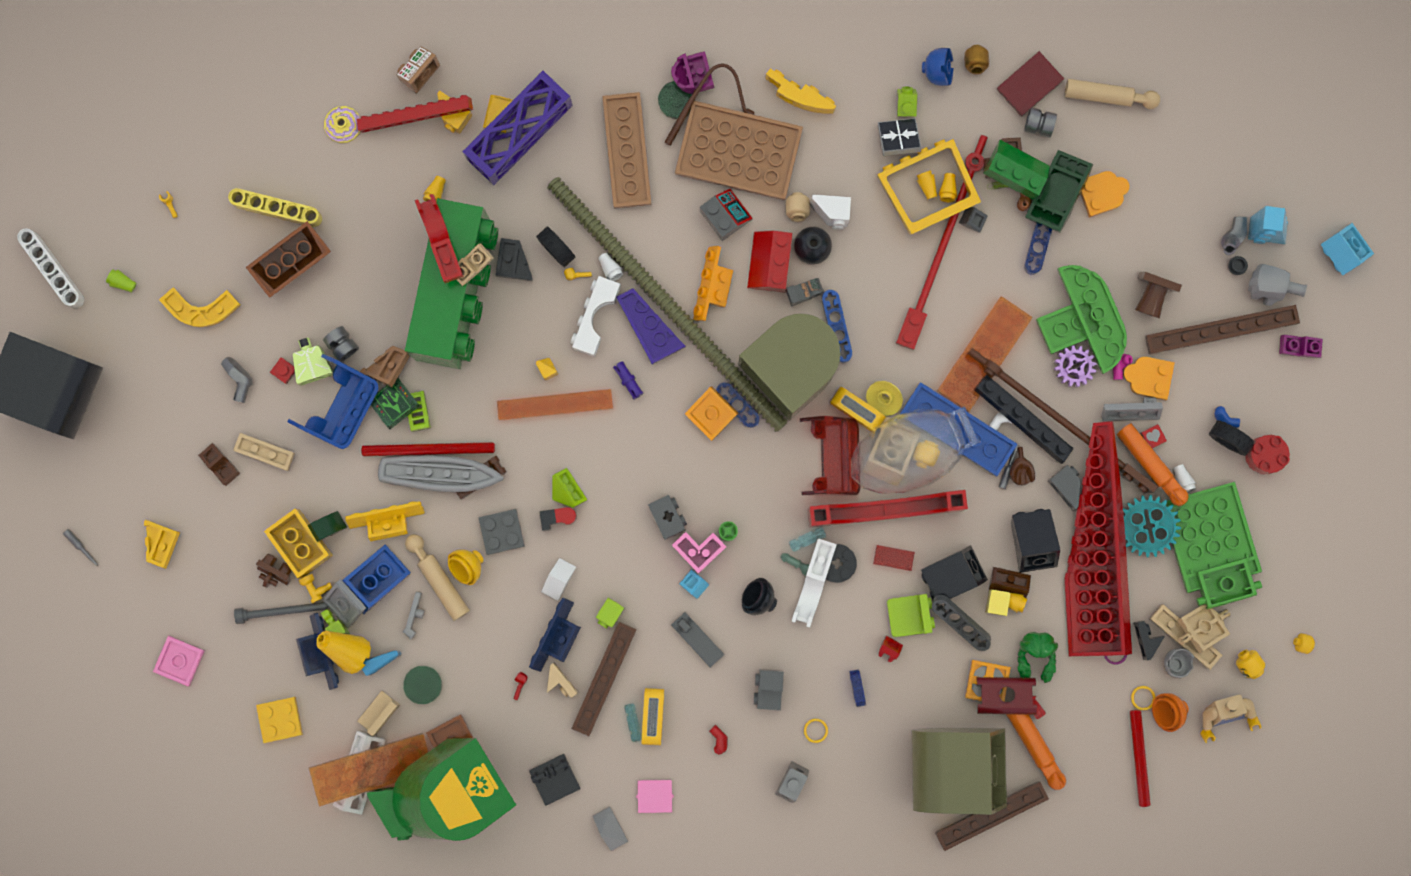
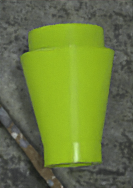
M114 269L110 271L106 279V283L110 287L126 290L131 293L137 284L120 270L116 271Z

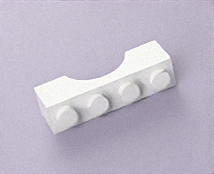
M598 276V279L593 281L590 289L593 291L591 298L587 297L584 304L585 314L580 316L577 326H579L578 333H574L570 344H573V350L595 357L601 337L593 329L594 315L601 307L615 304L616 297L621 288L620 283Z

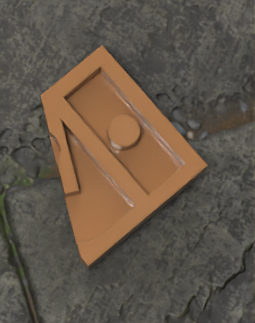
M391 346L383 355L374 359V364L367 369H361L360 372L380 383L393 387L410 355L405 350Z

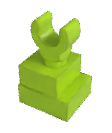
M326 609L321 612L322 617L329 625L325 628L326 631L350 634L341 620L335 621L330 610Z

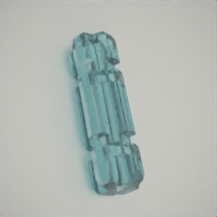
M822 527L815 529V532L811 531L798 537V540H791L789 542L790 548L795 552L801 546L805 547L816 542L818 538H825L826 533Z
M633 703L627 704L624 708L625 713L628 715L626 718L629 731H631L632 742L642 740L641 732H639L640 727L637 714H635V705Z

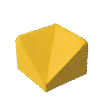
M550 358L536 361V365L544 380L547 381L558 375Z

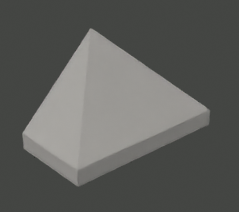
M610 807L593 816L601 837L611 851L628 842Z

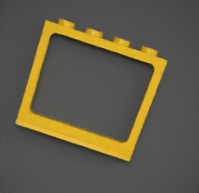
M945 139L934 143L935 148L930 150L927 147L923 148L921 152H917V156L911 158L908 155L900 159V164L894 166L891 163L882 168L883 172L877 174L909 235L981 202L954 139L945 142ZM946 148L950 149L968 191V197L918 221L911 222L887 181V176Z

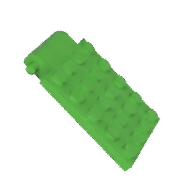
M1235 482L1189 494L1188 501L1182 506L1174 505L1168 500L1166 506L1173 505L1171 512L1178 511V514L1174 517L1175 519H1181V521L1176 523L1181 529L1176 530L1180 537H1173L1177 542L1176 544L1172 543L1186 593L1200 590L1202 597L1196 598L1198 606L1206 604V608L1211 609L1257 596L1256 590L1262 588V584L1260 581L1253 582L1251 575L1261 573L1262 569Z

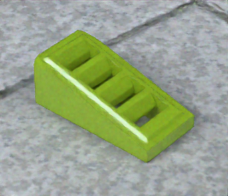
M424 391L405 394V400L411 407L407 410L410 430L416 432L430 429L431 424ZM421 398V401L410 402V399ZM422 404V408L412 410V406ZM423 412V415L413 417L414 413ZM424 419L423 423L415 424L414 422L416 420Z

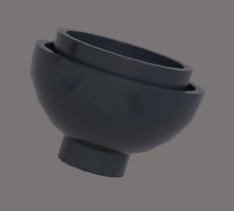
M807 227L801 230L795 238V253L804 263L812 265L822 263L831 253V238L825 230L819 227ZM815 240L817 242V246H811L810 241Z
M757 578L747 585L742 595V609L745 613L760 615L775 609L777 599L774 597V589L771 583L764 578Z

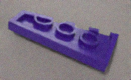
M633 288L616 297L652 365L686 347Z

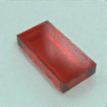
M876 545L873 564L912 571L915 552Z

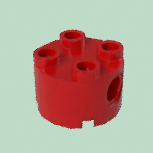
M1264 435L1254 439V444L1245 456L1249 467L1263 475L1282 470L1290 461L1289 447L1280 436Z

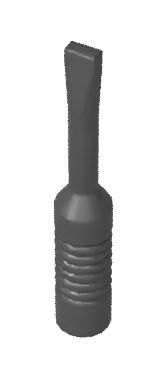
M1018 445L1012 453L1008 466L1005 467L999 488L1006 489L1010 469L1015 459Z
M67 529L63 535L77 550H81L97 566L98 564L84 549L81 541Z

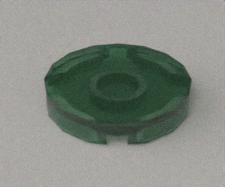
M674 81L665 84L658 95V105L661 112L667 117L677 119L692 94L681 90Z
M418 666L406 674L403 681V689L406 696L412 702L428 704L440 695L442 680L440 674L434 668Z

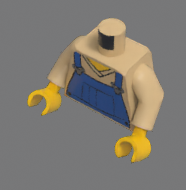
M1236 695L1214 701L1206 707L1203 712V730L1200 733L1205 743H1207L1208 738L1215 741L1216 737L1211 731L1213 727L1248 718L1247 723L1251 731H1253L1252 727L1258 725L1259 729H1261V723L1257 717L1254 703L1250 699H1242L1241 695Z

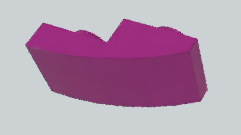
M1281 335L1279 354L1321 358L1323 339Z

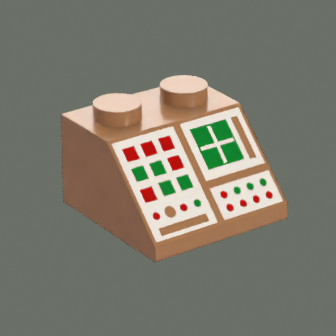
M421 46L418 50L415 49L411 53L409 61L406 64H402L397 70L398 79L416 94L441 66L436 55Z

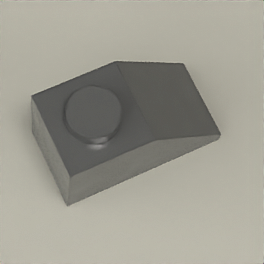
M1066 465L1052 476L1048 482L1071 510H1075L1079 507L1080 478L1078 477V471L1073 466L1069 467Z

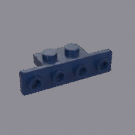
M562 598L557 604L556 612L548 623V628L539 642L536 653L531 658L529 668L541 672L549 655L561 662H565L581 628L566 620L574 602Z
M318 613L310 615L314 634L298 638L296 642L306 677L325 672L329 690L338 688L339 678L333 670L332 665H334V662L317 647V637L323 632L324 623L322 617H319Z

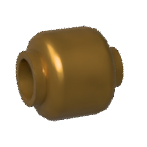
M973 45L968 48L964 53L965 68L972 74H982L989 67L988 50L981 45Z

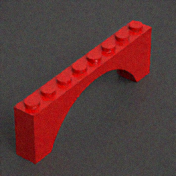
M957 490L881 501L810 506L807 510L809 528L962 512L967 510L968 506L966 490Z

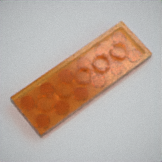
M1000 296L937 392L967 412H970L980 397L974 389L986 373L984 372L985 368L967 353L973 348L985 358L1000 366L1033 317Z
M424 734L413 735L309 767L319 807L396 783L400 774L409 765L428 753Z

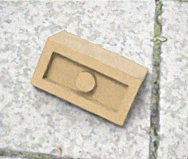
M381 691L357 722L368 730L367 733L372 737L376 736L400 704Z

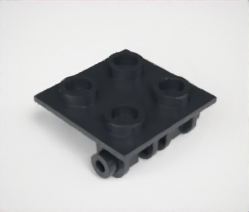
M565 754L529 770L531 779L536 785L545 806L581 789Z

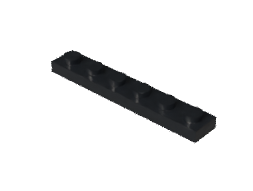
M986 374L974 391L1060 464L1064 463L1074 448Z

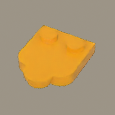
M1110 171L1088 177L1081 196L1089 218L1118 208L1123 203V195L1129 190V182L1123 177H1116Z
M1140 357L1134 364H1130L1124 369L1123 375L1126 381L1130 382V388L1133 393L1168 400L1175 362Z

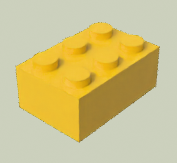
M295 508L264 532L296 577L303 578L331 558L333 554L322 540L316 541L308 527L309 521L300 509Z

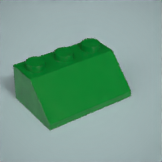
M999 140L983 174L1033 200L1040 195L1048 178L1050 166Z

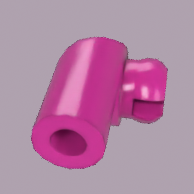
M1123 354L1118 364L1113 367V380H1123V369L1133 362L1131 355Z

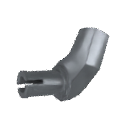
M1247 217L1233 218L1232 229L1226 232L1221 240L1225 254H1234L1236 248L1247 235Z
M226 357L221 365L237 383L233 400L245 403L247 391L253 385V379L232 357Z

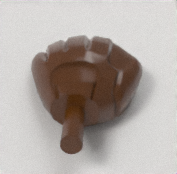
M1018 447L1019 458H1016L1011 466L1010 477L1015 484L1022 486L1035 480V470L1033 464L1024 458L1023 447Z

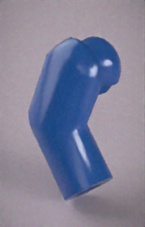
M1222 406L1215 409L1214 416L1216 420L1239 428V418H1230L1226 409Z

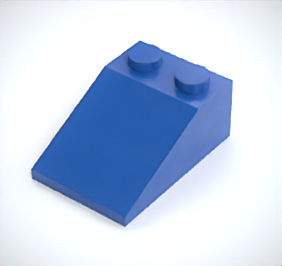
M385 544L342 581L364 604L366 609L363 611V614H365L411 572Z

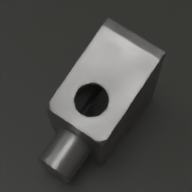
M791 761L775 794L794 803L808 778L809 770Z

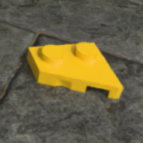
M145 520L144 526H146L147 537H145V545L147 547L146 562L166 569L180 532Z

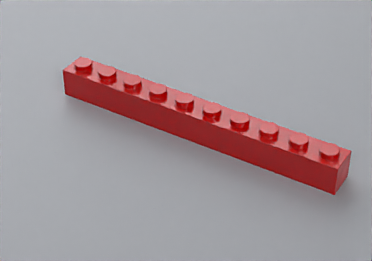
M461 95L460 98L452 97L446 101L438 100L436 103L428 102L426 105L418 104L416 107H405L402 110L394 109L393 112L385 111L382 114H372L369 117L361 116L357 119L358 131L364 133L473 110L472 98L467 95Z

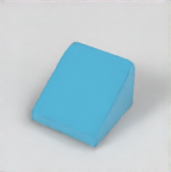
M692 569L679 583L696 599L709 586Z

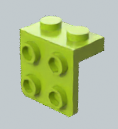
M927 594L888 599L887 607L891 635L893 637L932 633V629L935 628L934 617H930L929 609H932L931 597L927 598Z

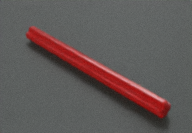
M493 442L365 445L361 448L363 456L495 452V444Z

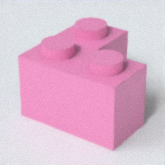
M686 532L672 544L674 549L698 574L726 548L714 533L700 546Z

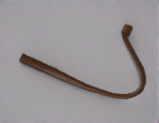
M724 63L717 64L705 74L677 118L665 143L670 146L672 145L705 81L715 69L725 67L732 72L743 112L754 115V111L749 108L746 109L738 75L731 66Z

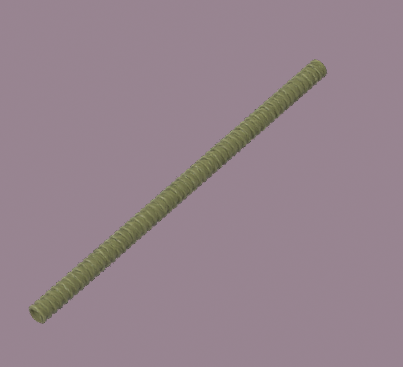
M560 177L553 179L548 184L547 189L551 190L553 195H556L555 198L560 199L559 202L564 203L563 206L567 207L569 212H572V216H576V220H580L579 223L584 225V229H588V233H592L591 236L595 237L597 242H600L599 245L604 246V250H608V254H611L612 258L616 259V263H620V267H624V271L628 272V276H632V280H636L637 285L640 284V288L644 289V293H648V297L653 298L652 301L656 302L657 306H660V310H664V314L669 315L668 318L673 320V324L676 323V327H680V331L685 332L684 335L689 337L688 340H692V344L697 345V349H700L701 353L705 354V358H709L710 363H714L713 366H716L717 370L722 372V376H726V380L729 379V383L734 385L733 388H737V392H741V396L750 402L749 405H753V409L758 410V414L762 415V419L765 418L766 423H770V427H774L775 432L782 429L788 420L783 419L784 416L779 414L780 411H776V407L771 406V402H768L767 398L763 397V393H759V389H755V385L746 379L747 376H743V372L738 371L739 368L734 366L735 363H731V359H727V355L723 354L721 349H718L719 346L714 345V341H710V337H707L706 333L702 332V328H698V324L693 323L694 320L685 314L686 311H682V307H678V303L673 301L674 298H670V294H666V290L662 289L660 284H657L658 281H654V277L649 276L650 273L646 272L644 267H641V263H637V259H633V255L629 254V250H625V246H621L620 241L617 242V238L613 237V233H609L608 228L605 229V225L601 224L600 220H597V216H593L592 211L589 212V208L585 207L584 203H581L580 198L577 199L576 194L573 195V191L569 190L568 186H565V182H561Z

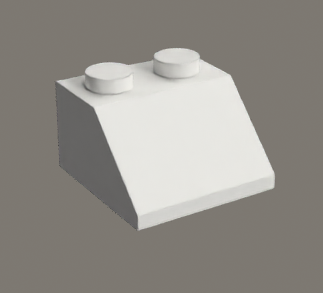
M812 195L810 206L828 226H832V229L842 230L848 226L851 197Z

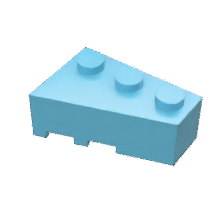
M1265 206L1251 216L1248 239L1254 240V243L1265 244V242L1286 244L1288 221L1285 208Z

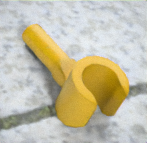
M166 191L168 197L164 199L159 194V199L167 205L173 218L178 217L173 208L172 195Z
M573 267L564 271L567 280L579 277H592L591 272L575 273Z

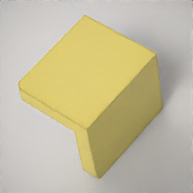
M989 590L985 613L1007 616L1010 593Z

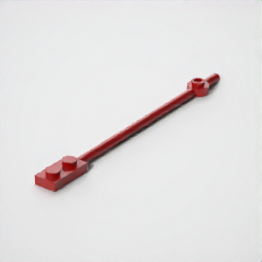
M984 135L980 136L975 152L970 153L965 159V167L971 180L974 173L979 172L984 166L982 152L988 139ZM972 159H977L978 164L974 165ZM964 182L962 183L956 202L963 200L966 197L968 191L966 189ZM959 213L950 216L916 308H909L896 341V344L911 350L915 349L927 314L922 311Z

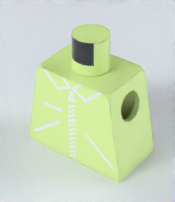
M309 338L299 340L301 351L293 353L297 384L302 386L333 376L334 370L330 362L321 357L322 354H325L322 347L319 345L312 347Z

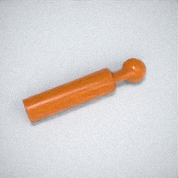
M1132 423L1116 434L1157 486L1161 487L1169 496L1171 503L1182 506L1188 501L1189 494L1187 490L1182 488L1176 481L1174 474Z
M1006 714L1035 764L1043 772L1048 785L1054 790L1064 788L1066 776L1060 771L1054 761L1053 754L1030 716Z

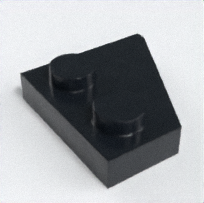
M501 238L496 277L533 281L520 240Z

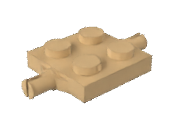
M1206 604L1183 616L1177 621L1185 631V635L1179 637L1178 642L1184 645L1191 641L1197 651L1201 653L1230 635L1223 621L1230 617V612L1227 613L1229 610L1225 609L1218 614L1213 608L1207 609Z

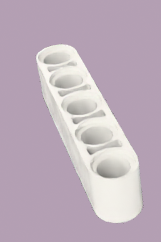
M30 229L20 230L17 235L19 243L61 301L71 308H80L84 303L82 293L41 237ZM32 235L31 241L26 243L27 236ZM42 249V256L37 258V252ZM53 264L54 270L48 273V267ZM64 279L65 285L59 288V282ZM75 294L76 300L70 303V297Z

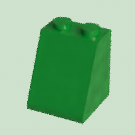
M394 787L373 789L367 792V797L391 838L397 837V841L412 837L413 834L405 830L395 816L392 803Z

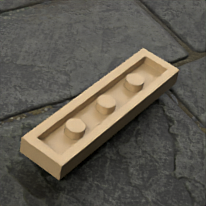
M1161 604L1149 618L1181 647L1189 650L1194 655V658L1208 670H1211L1222 657V654L1213 646L1199 653L1191 641L1181 645L1178 642V638L1185 635V631L1177 621L1180 618L1164 604Z

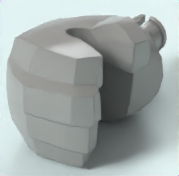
M1260 264L1253 272L1248 291H1250L1252 299L1258 300L1264 297L1263 304L1271 306L1277 301H1282L1287 293L1304 297L1307 285L1290 282V273L1286 270Z

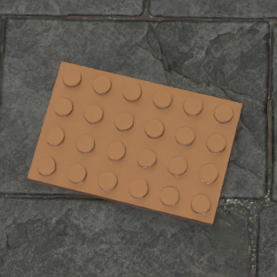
M694 101L691 106L675 175L785 201L803 127Z

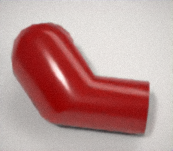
M714 725L709 732L716 738L714 752L721 755L727 750L728 737L717 725Z

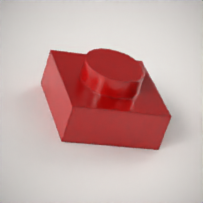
M281 357L270 373L287 384L294 375L295 369L292 364Z

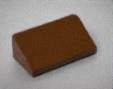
M993 567L989 590L1021 594L1026 598L1030 589L1031 575Z

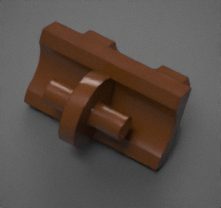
M267 554L262 561L258 560L256 563L258 566L257 570L263 572L259 576L260 579L264 580L262 586L267 588L271 584L276 587L278 581L288 586L292 570L284 562L279 570L274 568L273 566L277 562V558L270 554Z

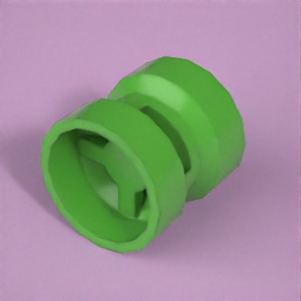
M727 521L720 525L719 536L723 540L732 541L736 538L738 529L733 522Z

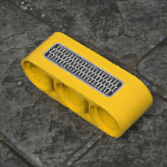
M841 386L830 400L831 405L873 433L877 432L886 419L882 413Z
M645 688L642 745L661 746L664 689Z

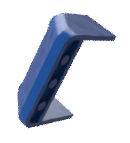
M322 354V358L336 365L333 371V379L342 385L324 419L319 416H313L308 419L305 426L291 419H288L287 422L329 444L344 449L351 444L378 391V383L344 363Z

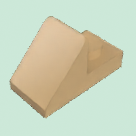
M555 662L552 663L549 670L547 693L560 683L561 687L559 689L566 697L570 696L573 698L579 692Z

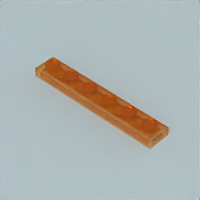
M611 389L501 400L497 401L498 419L500 421L613 409Z

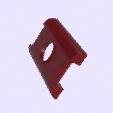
M976 677L977 686H981L982 703L977 705V714L1036 715L1037 705H1033L1032 686H1036V678ZM1009 687L1014 691L1015 697L1011 702L1001 700L999 693L1002 688Z

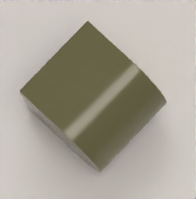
M792 314L778 320L739 355L738 365L790 421L829 385L839 365L840 344L833 329L822 319L809 314Z
M925 728L911 730L913 811L941 814L992 815L1007 807L1005 728Z

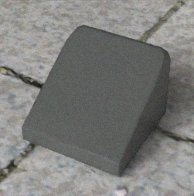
M969 207L965 209L959 223L980 233L988 216L975 207Z

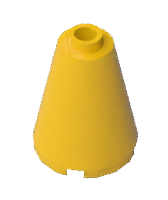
M323 631L317 637V647L344 672L350 674L359 672L365 666L363 664L365 659L370 657V642L362 636Z

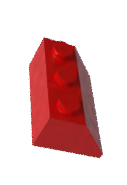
M774 230L754 232L747 288L785 293L792 233Z

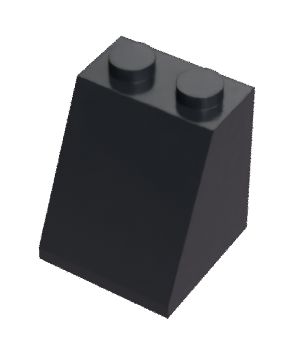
M1037 509L1034 512H1018L1012 515L1011 527L1019 573L1057 567L1061 550L1051 510Z
M971 545L921 569L922 579L928 584L932 599L937 595H945L952 599L978 587L988 580Z

